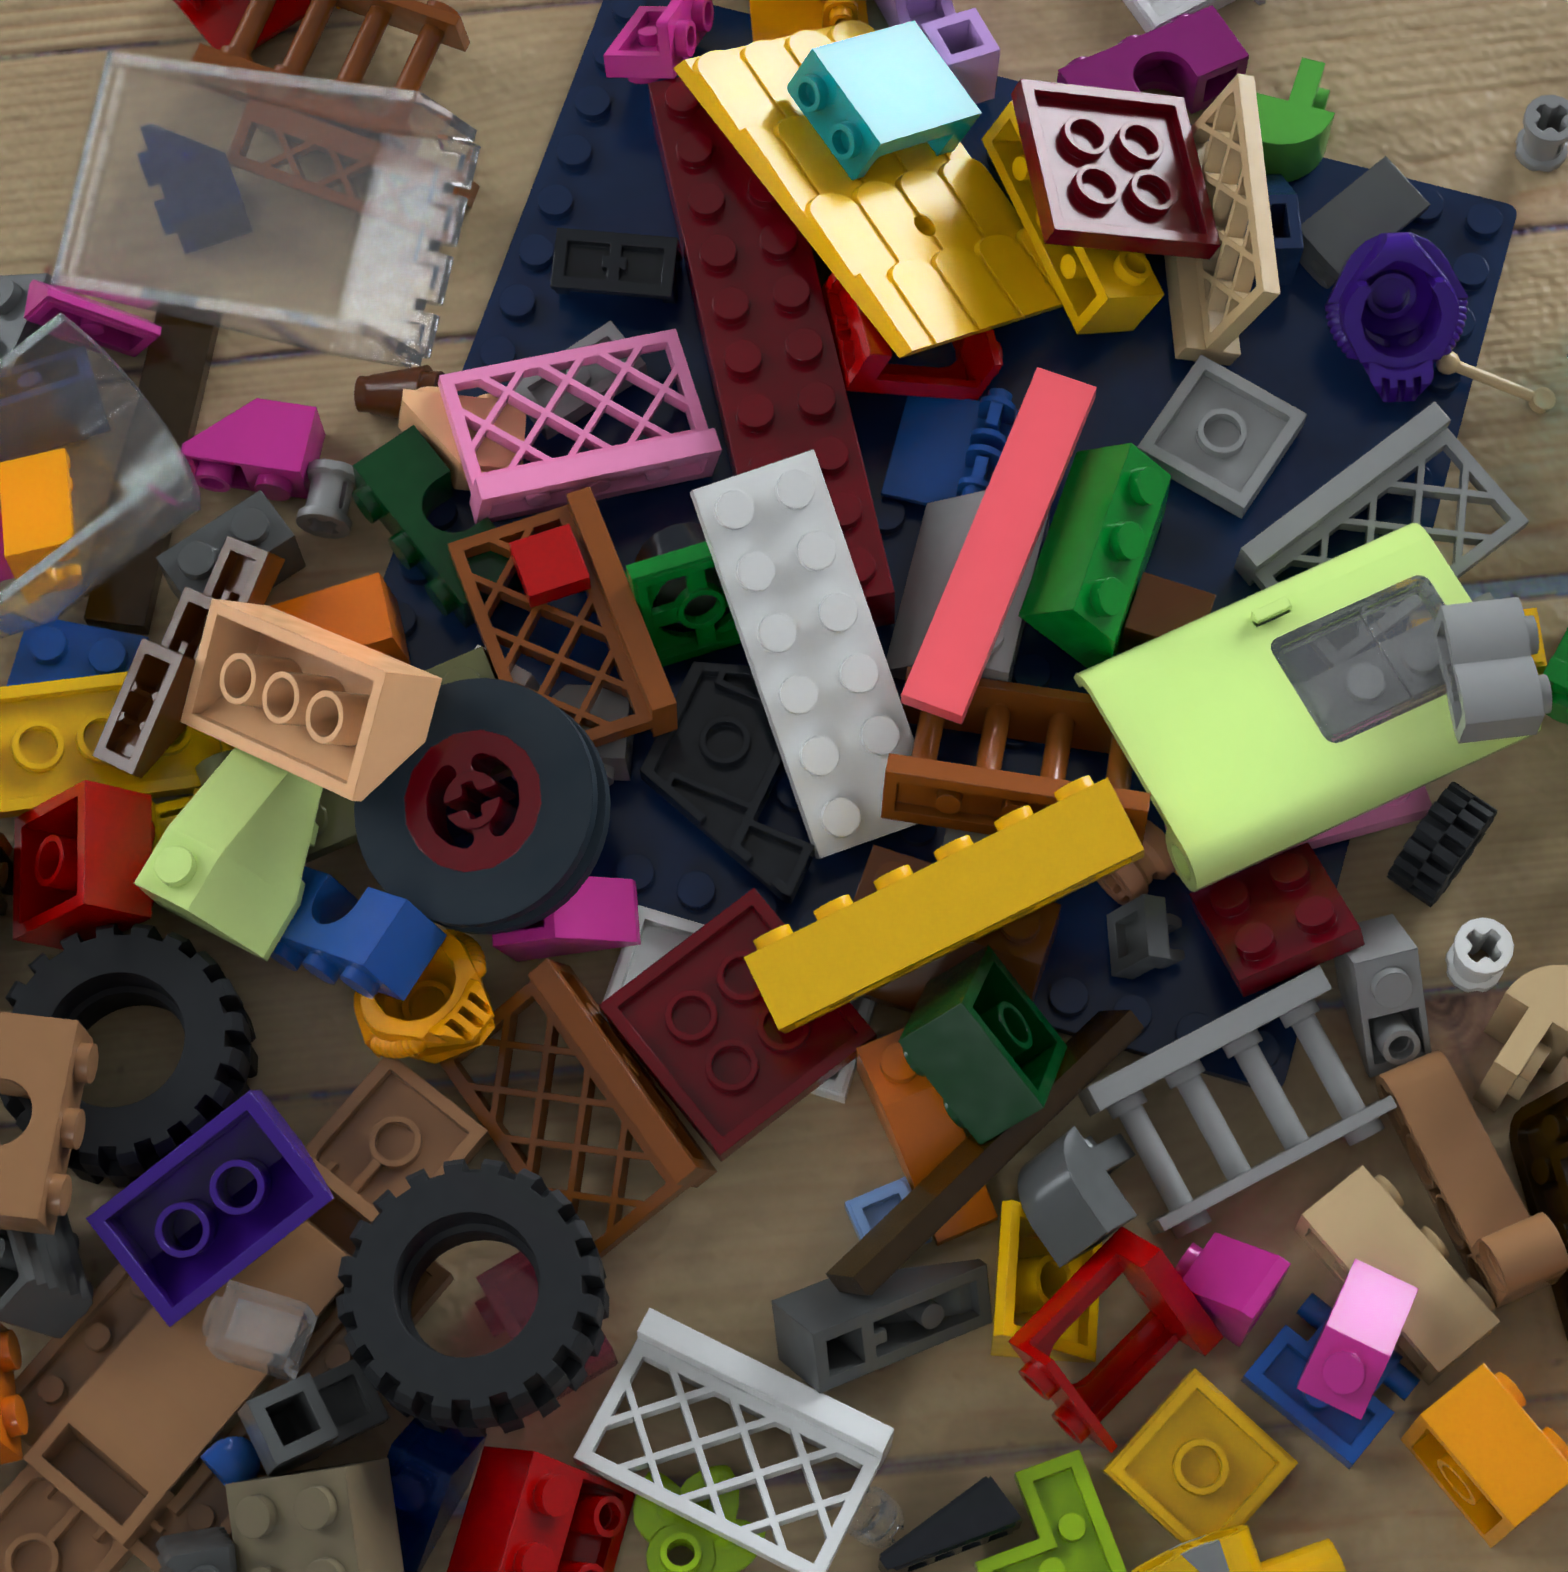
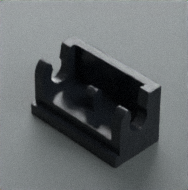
M557 228L550 287L552 290H555L556 294L569 295L570 291L663 299L664 303L677 304V273L681 274L683 263L679 240L676 237Z

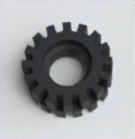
M1451 782L1441 793L1437 802L1435 801L1430 807L1424 819L1422 818L1416 827L1417 829L1409 837L1403 846V850L1393 862L1394 864L1390 868L1387 878L1429 907H1432L1461 871L1464 863L1470 858L1475 847L1480 843L1486 834L1485 832L1492 824L1498 810L1456 782Z

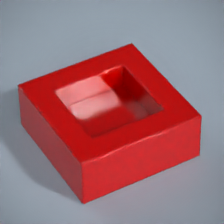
M570 524L509 543L510 555L530 608L591 589L590 575Z

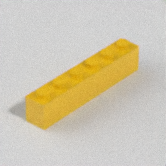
M1090 775L1074 780L1054 792L1057 803L1036 813H1033L1030 805L1018 808L994 822L998 832L976 843H973L970 835L957 838L933 852L937 862L913 873L910 865L899 867L873 882L877 889L876 892L854 903L849 894L838 897L813 911L817 919L816 922L795 932L792 931L789 924H786L755 939L753 942L757 951L745 956L744 959L778 1030L786 1034L1143 858L1144 848L1108 777L1095 784Z

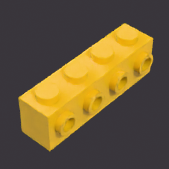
M1010 101L981 140L1076 334L1133 331L1165 295L1144 253L1044 244L1013 102Z

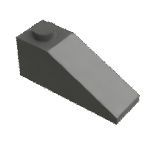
M980 1259L898 1269L871 1296L839 1292L828 1278L771 1301L779 1360L819 1393H823L992 1323L987 1264Z

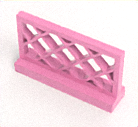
M676 328L439 375L438 387L471 492L469 505L475 525L486 517L491 522H497L549 511L567 505L566 494L589 486L595 500H601L710 477L713 475L722 451L715 428L708 429ZM665 350L671 372L662 384L633 368L640 355ZM628 357L625 363L619 360ZM598 364L617 375L605 396L574 380L582 366ZM569 369L566 375L560 372L562 370ZM538 375L558 386L545 408L515 392L523 378ZM624 380L655 396L643 417L612 401ZM510 381L507 387L501 384L502 382ZM674 382H676L679 393L671 389ZM479 387L499 399L487 418L483 420L462 408L457 391ZM566 391L596 408L584 429L553 413ZM662 401L686 413L691 430L671 434L650 421ZM507 403L537 420L524 442L493 425ZM604 413L635 429L627 443L611 446L591 434ZM545 425L575 441L568 455L551 458L532 447ZM468 427L477 432L473 440L471 439ZM642 434L649 437L648 439L639 440ZM485 437L516 454L507 468L481 472L476 451ZM583 446L590 449V451L580 452ZM523 459H526L531 462L520 465Z

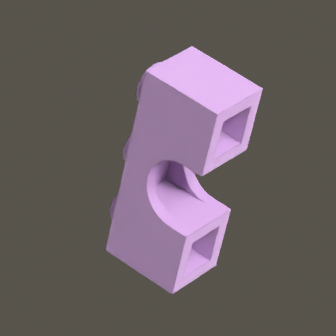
M874 0L890 27L915 20L975 104L995 98L1000 48L976 8L956 13L952 0Z

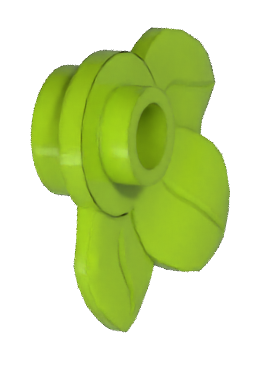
M727 1465L709 1467L714 1484L735 1477L732 1469ZM701 1471L689 1477L681 1488L666 1475L659 1472L663 1487L677 1495L706 1487ZM648 1472L644 1478L653 1482L651 1474ZM739 1489L718 1495L725 1519L739 1526L751 1523L747 1520L736 1519L739 1509ZM636 1494L633 1506L634 1524L642 1537L649 1543L646 1553L648 1572H740L755 1560L756 1554ZM710 1499L695 1503L714 1513ZM764 1531L756 1535L765 1539L766 1532ZM677 1546H684L693 1552L694 1558L689 1564L678 1566L668 1559L669 1552Z

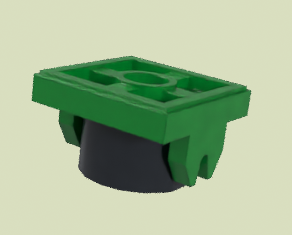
M694 522L673 524L656 532L642 545L635 558V562L626 565L624 572L662 667L741 643L731 611L717 622L729 609V605L701 524ZM663 626L672 627V628H678V629H690V628H692V629H694V631L678 632V631L666 630V629L663 628Z

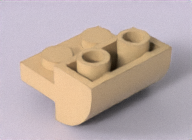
M1568 965L1540 967L1517 979L1504 994L1483 1031L1504 1044V1047L1473 1096V1099L1492 1111L1496 1112L1507 1094L1519 1101L1540 1067L1552 1074L1563 1056L1568 1058Z

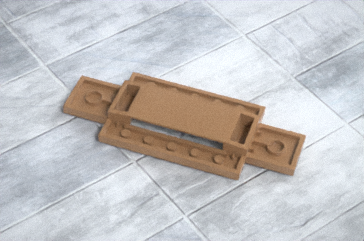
M383 1057L305 1146L333 1194L334 1199L181 1320L169 1327L118 1262L93 1291V1304L87 1313L78 1319L61 1339L52 1337L15 1379L16 1394L22 1397L28 1414V1433L21 1436L22 1459L28 1464L0 1495V1572H119L133 1554L152 1571L158 1572L161 1568L157 1559L160 1553L155 1544L161 1536L218 1526L225 1527L233 1541L226 1487L204 1462L176 1495L170 1492V1490L344 1289V1285L337 1277L341 1258L344 1256L353 1257L356 1246L349 1237L359 1220H364L371 1224L378 1216L379 1212L373 1202L387 1189L396 1198L409 1190L411 1187L405 1177L423 1168L429 1178L445 1174L443 1168L445 1161L464 1159L468 1165L491 1138L488 1130L402 1061ZM434 1261L426 1269L415 1289L411 1306L414 1325L419 1322L454 1280L452 1274L437 1261ZM337 1307L263 1393L310 1372L313 1378L354 1359L344 1340L347 1332L345 1326L338 1318ZM241 1419L225 1437L241 1436L250 1440ZM260 1463L257 1477L267 1475L262 1463Z

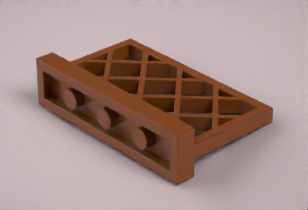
M590 486L566 494L567 505L447 544L450 557L497 679L516 683L513 681L510 673L521 654L550 665L551 668L541 687L535 692L563 710L581 727L584 725L591 728L585 730L595 747L651 729L653 737L678 729L677 702ZM570 524L591 581V589L585 590L588 598L578 617L550 606L548 603L530 608L526 595L507 588L516 572L510 555V542ZM492 551L509 558L497 583L473 574L467 558ZM479 591L489 595L485 605ZM500 600L530 612L517 637L492 627L490 618ZM593 612L599 626L588 621ZM540 617L571 629L558 654L528 642ZM581 634L604 642L608 647L609 653L599 671L569 659ZM500 645L510 648L506 658L503 656ZM614 665L620 680L609 676ZM561 671L592 683L579 709L549 696ZM602 688H605L628 698L634 714L609 722L590 714V711Z
M547 958L527 974L531 980L493 1011L495 1015L493 1018L495 1028L483 1042L482 1046L499 1047L494 1086L475 1084L460 1063L480 1046L441 1061L439 1064L480 1123L488 1130L490 1137L516 1174L525 1168L539 1175L543 1147L573 1151L567 1190H559L573 1204L576 1214L578 1213L579 1199L610 1203L606 1232L594 1241L602 1258L689 1187L698 1188L713 1176L717 1170L628 1046L601 1014L599 1006L569 965ZM537 1001L548 1017L544 1045L515 1042L518 1015L533 1002ZM502 1029L501 1040L490 1039ZM559 1034L569 1048L557 1047ZM513 1049L543 1053L537 1091L508 1088ZM556 1055L576 1057L583 1066L584 1076L581 1097L551 1093ZM596 1086L606 1100L594 1099ZM481 1092L493 1093L491 1106ZM507 1095L536 1099L530 1138L513 1136L504 1126L503 1116ZM549 1101L579 1104L574 1143L544 1140ZM593 1106L613 1109L622 1121L618 1149L587 1145ZM633 1138L644 1153L631 1151ZM518 1144L529 1145L528 1157L525 1156ZM586 1153L617 1157L611 1196L581 1192ZM630 1159L650 1161L666 1183L645 1201L624 1198ZM623 1205L636 1207L622 1218Z

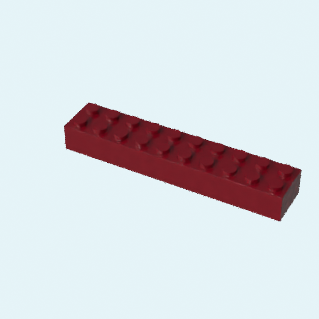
M680 77L648 83L653 126L732 474L736 476L814 449L875 627L895 624V590L811 245Z

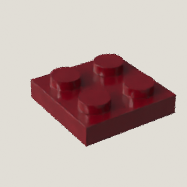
M1308 842L1189 894L1195 913L1243 998L1365 945L1359 924Z

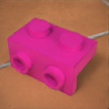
M671 0L668 6H639L603 55L606 77L628 78L629 82L635 84H647L659 79H675L677 73L673 68L683 60L689 59V57L694 55L697 45L706 32H709L712 28L714 18L712 0Z

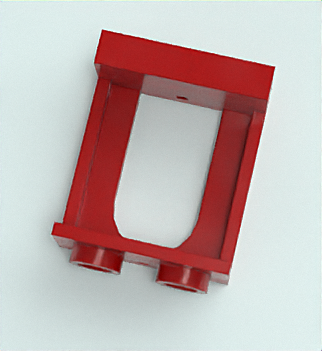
M831 273L821 289L846 391L959 400L972 399L977 401L1003 366L1002 347L996 341L993 329L953 341L952 344L956 350V361L949 367L936 368L887 364L892 357L889 344L833 273Z
M1121 1226L1008 1342L1025 1364L1018 1371L1023 1380L1040 1397L1047 1401L1052 1399L1058 1407L1051 1415L1059 1427L1079 1444L1088 1437L1109 1453H1112L1118 1445L1100 1423L1178 1341L1206 1356L1224 1337L1162 1249ZM1123 1273L1150 1311L1087 1376L1079 1382L1071 1384L1055 1361L1050 1358L1052 1348L1059 1337Z

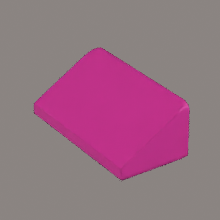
M35 279L29 284L24 318L29 322L131 357L139 355L161 336L162 327L143 317Z

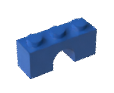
M305 866L302 875L305 888L301 905L270 957L293 971H297L303 965L310 973L331 985H335L340 978L354 991L370 999H373L377 992L404 1001L447 935L405 898L367 887L358 900L330 874Z

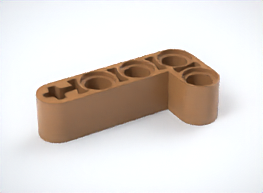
M1435 1050L1377 1075L1375 1083L1380 1099L1391 1095L1397 1105L1395 1109L1387 1112V1115L1469 1277L1476 1280L1488 1292L1495 1303L1496 1309L1555 1284L1568 1269V1254L1562 1238L1546 1214L1540 1212L1529 1216L1446 1056L1441 1051Z

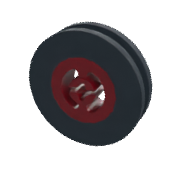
M490 678L465 679L440 686L426 742L362 802L355 801V829L363 858L377 882L387 893L409 900L432 922L448 929L478 935L507 933L530 926L551 915L567 903L588 879L603 850L608 832L611 805L610 789L604 764L594 743L585 730L563 710L537 692L517 683ZM499 765L509 767L518 783L520 802L518 808L507 802L517 798L515 793L490 777L494 767ZM485 796L491 798V800H488L483 803L482 798H484ZM447 806L458 811L447 815L449 820L474 836V842L470 847L460 848L454 843L447 829ZM480 810L482 812V815L480 817H476L475 815H473V813L479 812Z

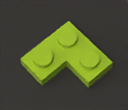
M1079 1449L1015 1472L1014 1479L1037 1539L979 1560L974 1565L976 1572H1127Z

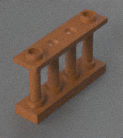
M250 0L229 46L224 45L218 50L199 43L190 62L204 89L246 104L249 97L252 96L418 157L424 143L412 116L409 114L410 109L440 44L466 52L470 40L458 12L449 5L437 0H428L426 4L416 0H311L282 64H275L272 69L255 63L250 56L277 0ZM336 6L365 16L335 83H328L325 88L308 82L303 74ZM390 25L416 34L418 37L388 102H381L378 107L359 100L356 92L387 26Z
M907 667L905 683L908 679L912 667ZM981 678L962 725L903 704L908 723L918 725L911 756L889 753L885 770L881 818L992 835L998 832L994 822L1002 816L1026 805H1030L1033 813H1036L1058 802L1054 792L1072 782L1066 780L1070 749L1076 748L1109 753L1106 778L1108 777L1143 845L1151 793L1130 790L1133 768L1089 694ZM943 728L981 734L975 766L937 761ZM1007 738L1045 744L1040 776L1001 770Z

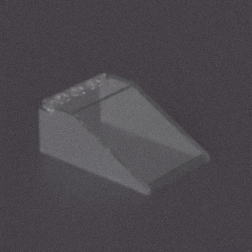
M108 51L51 285L64 290L333 356L411 368L412 365L421 366L422 358H431L440 316L425 312L426 304L443 306L454 258L447 254L439 253L440 246L455 248L458 245L468 199L453 194L454 187L471 189L481 149L479 145L472 143L475 141L477 130L424 93L418 91Z

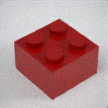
M84 780L14 818L13 940L64 950L60 941L77 932L83 941L97 938L95 932L97 926L116 923L121 932L132 928L135 923L140 924L152 918L154 901L134 884L152 854V846L155 840V825L152 821V795Z

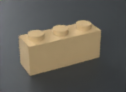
M1362 1165L1301 1214L1294 1231L1341 1285H1343L1356 1258L1419 1288L1395 1347L1429 1386L1491 1334L1500 1323V1320L1493 1314L1496 1306L1488 1292L1476 1280L1468 1278L1464 1281L1447 1261L1450 1258V1253L1438 1235L1427 1226H1422L1419 1229L1401 1209L1405 1205L1404 1200L1394 1185L1380 1174L1373 1177Z

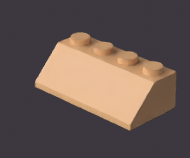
M212 598L180 722L344 798L362 802L426 742L442 678L271 606Z

